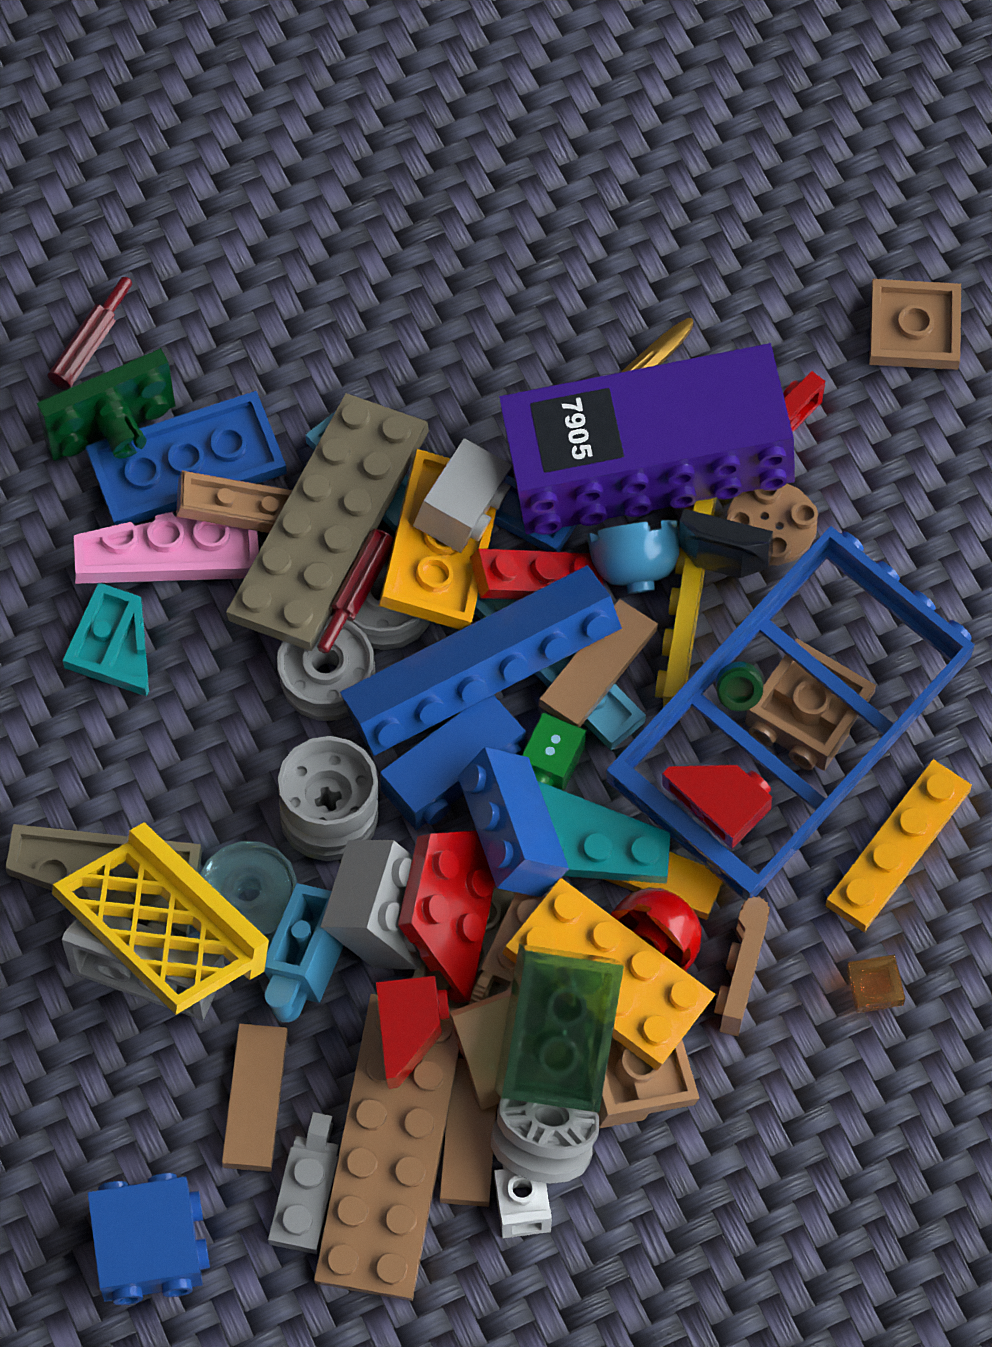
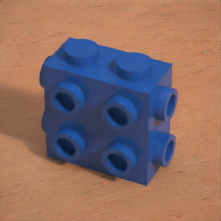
M173 1173L157 1174L148 1178V1183L129 1186L124 1181H113L100 1185L98 1191L88 1192L99 1286L104 1301L113 1300L115 1305H130L142 1301L143 1295L163 1292L165 1297H179L193 1291L192 1287L203 1285L201 1270L210 1268L206 1238L196 1239L194 1222L203 1221L202 1205L199 1191L190 1192L186 1176L177 1178V1175Z

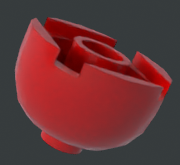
M649 887L630 893L620 901L610 914L685 972L695 961L700 951L702 928L698 916L683 898L668 890Z

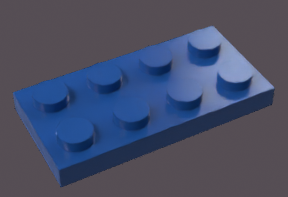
M257 391L140 428L147 439L146 445L143 449H139L132 440L131 443L137 453L127 458H115L107 439L85 446L87 456L114 526L127 522L139 523L154 518L157 515L177 510L178 478L181 471L254 484L287 474L285 461Z

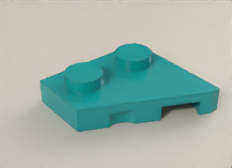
M98 583L62 660L64 668L147 697L149 681L141 597Z

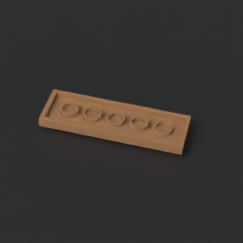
M376 994L370 995L314 1279L315 1284L413 1301L460 1054L451 1017L450 1019L440 1020L442 1035L400 1087L389 1089L385 1072L378 996ZM449 1007V1012L456 1010V1008Z

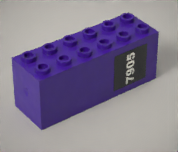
M771 343L499 396L526 535L532 533L552 534L563 527L578 524L593 526L604 522L606 519L624 515L639 517L649 513L651 510L670 506L685 508L693 505L696 501L716 497L719 499H731L742 492L757 489L776 490L788 483L795 482L794 437Z

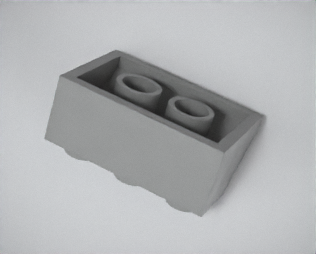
M103 916V922L109 928L131 931L132 921L130 918ZM78 919L65 931L62 943L71 973L168 1008ZM137 923L136 931L165 935L166 927L157 923H148L147 926ZM134 945V952L141 959L162 961L164 948ZM169 949L167 962L197 965L198 952ZM203 953L202 966L224 968L223 955ZM166 975L165 982L179 995L194 986L195 978ZM216 991L180 1013L204 1021Z

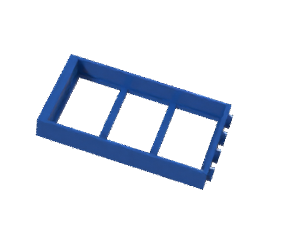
M832 526L823 533L606 770L607 782L662 830L670 832V837L745 901L753 896L756 897L968 662L975 646L970 641L972 639L970 633L961 624L954 620L949 622L944 620L934 611L936 607L926 595L918 590H914L913 593L898 582L900 577L891 566L880 560L877 563L863 553L864 547L857 538L846 531L840 534ZM826 559L950 661L894 724L770 621ZM759 632L883 735L826 799L703 695L716 680L720 670L732 663ZM691 706L815 810L758 875L635 770V767Z

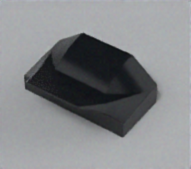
M683 509L680 518L679 546L696 567L743 578L768 568L773 554V531Z

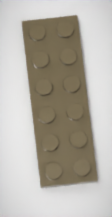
M345 393L227 609L228 620L312 651L334 609L331 607L332 602L370 531L378 528L412 464L416 450L420 449L429 432L428 422Z

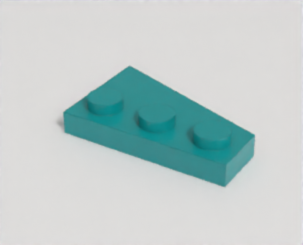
M537 781L569 870L563 876L667 884L670 832Z

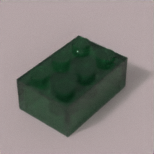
M519 943L494 1088L501 1098L599 1113L624 969L623 964L615 958Z

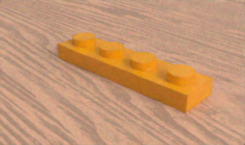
M933 759L827 898L825 906L865 932L970 793L972 784Z

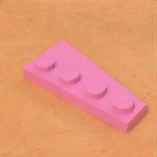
M173 512L157 515L153 522L134 526L132 522H127L74 535L75 584L242 579L247 575L259 553L257 531L176 517Z

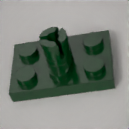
M161 348L36 403L46 447L54 461L64 456H75L86 449L85 446L104 438L107 439L115 458L123 459L133 456L137 451L131 441L133 440L135 446L139 449H143L147 441L137 424L144 420L158 419L165 415L169 409L176 407L169 362Z

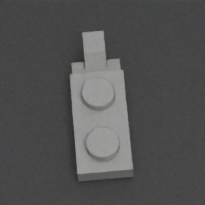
M313 1112L307 1138L295 1137L294 1145L290 1148L268 1238L269 1245L312 1254L318 1253L339 1157V1145L329 1143L333 1123H331L332 1116Z

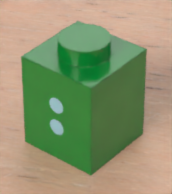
M542 713L522 755L529 757L537 781L565 791L584 751L586 730Z

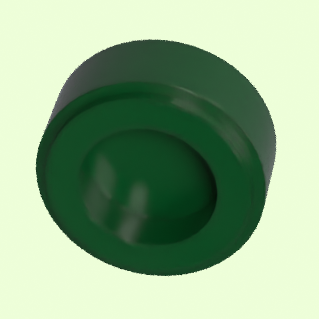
M733 662L723 667L716 678V692L719 701L726 708L733 711H746L758 704L763 695V681L760 672L753 665L746 662Z

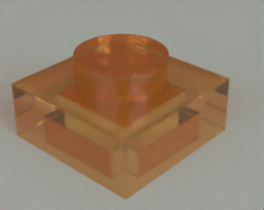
M895 954L848 962L846 970L856 1013L904 1005L905 995Z

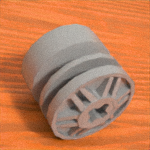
M338 737L312 738L294 747L283 760L278 775L279 811L282 832L294 849L309 858L323 861L340 860L343 857L348 840H371L374 836L378 822V778L375 764L364 749L350 740Z

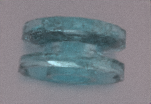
M240 841L221 848L207 860L200 875L269 940L268 945H270L296 883H298L291 862L278 849L262 842ZM247 889H256L261 892L252 901L238 899L239 895Z

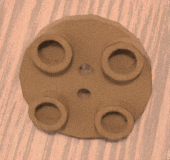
M789 484L776 490L757 489L742 492L734 497L727 511V520L773 531V554L769 565L779 566L797 560L809 550L816 537L818 518L816 506L800 489ZM762 516H766V517H768V519H767V520H763V519H761V517H762ZM781 526L783 529L778 530L775 527Z

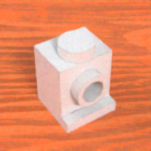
M504 1165L502 1170H494V1184L502 1238L551 1232L552 1216L546 1183L528 1180L511 1172ZM530 1187L532 1192L525 1198L517 1197L513 1192V1189Z

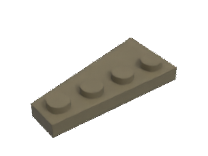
M13 824L5 867L6 872L9 876L52 891L54 883L127 843L129 836ZM164 840L199 873L202 855L201 844ZM126 861L111 869L109 876L138 879V873ZM82 886L73 891V893L79 899L100 901L102 889ZM107 889L106 902L134 905L136 893ZM141 893L140 906L169 909V903L161 895ZM138 919V922L146 925L148 923H157L165 927L167 926V922ZM172 923L171 931L177 936L189 937L190 925Z

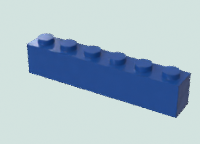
M587 565L340 691V694L353 725L373 756L622 629L611 595Z

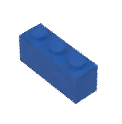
M492 695L464 709L380 772L381 791L415 830H418L427 822L430 825L435 824L450 811V805L464 795L458 775L484 747L522 756L525 749L526 731L501 702Z
M484 747L458 775V779L494 882L498 889L542 897L569 870L529 757Z

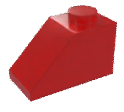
M738 765L669 766L662 773V786L731 850L771 810L772 796L769 794L771 788L768 783L756 772L750 770L748 773H745Z
M435 976L376 982L385 1072L389 1089L400 1087L442 1035L440 1020L450 1019L447 989L437 990Z

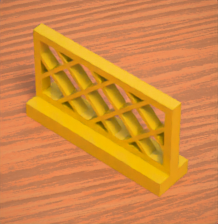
M145 822L129 830L127 843L54 883L52 886V895L175 1015L241 975L251 980L265 970L269 940ZM126 861L138 873V879L109 876L111 869ZM82 886L102 889L100 901L79 899L73 891ZM107 889L135 892L134 905L106 902ZM141 893L161 895L169 903V909L140 906ZM103 916L132 918L131 931L109 928L103 922ZM138 919L167 922L166 934L137 932ZM172 923L192 925L200 933V939L172 936ZM134 945L164 948L162 961L141 959L134 952ZM169 949L198 952L197 965L167 962ZM203 953L223 955L231 963L224 968L202 966ZM169 975L195 978V984L178 995L165 982V977Z

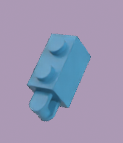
M296 883L267 951L264 972L270 982L265 992V1000L272 1008L275 1017L281 1022H291L298 1018L306 1000L320 1003L344 945L321 928L332 891Z

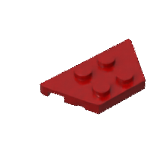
M477 830L417 836L398 922L399 928L409 942L415 944L419 949L420 956L430 971L440 970L452 988L447 994L456 1003L470 1001L495 886Z

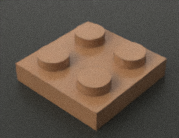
M873 279L871 285L869 365L958 370L961 342V284Z

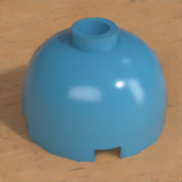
M662 520V527L651 529L648 522H640L598 530V535L587 534L593 566L602 579L611 585L627 586L628 594L654 591V582L669 576L676 567L680 550L677 522Z

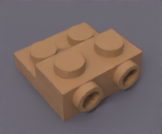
M796 638L795 642L869 702L875 693V684ZM785 654L764 684L761 700L753 708L747 710L745 724L750 727V735L759 743L772 746L776 742L790 751V759L799 767L812 770L816 766L825 771L849 736L850 728L859 715Z
M593 1022L582 1024L573 1038L574 1042L569 1045V1057L572 1068L576 1072L583 1071L587 1087L582 1089V1096L590 1102L597 1112L599 1128L643 1121L649 1113L693 1106L699 1100L683 1040L679 1042L658 1071Z

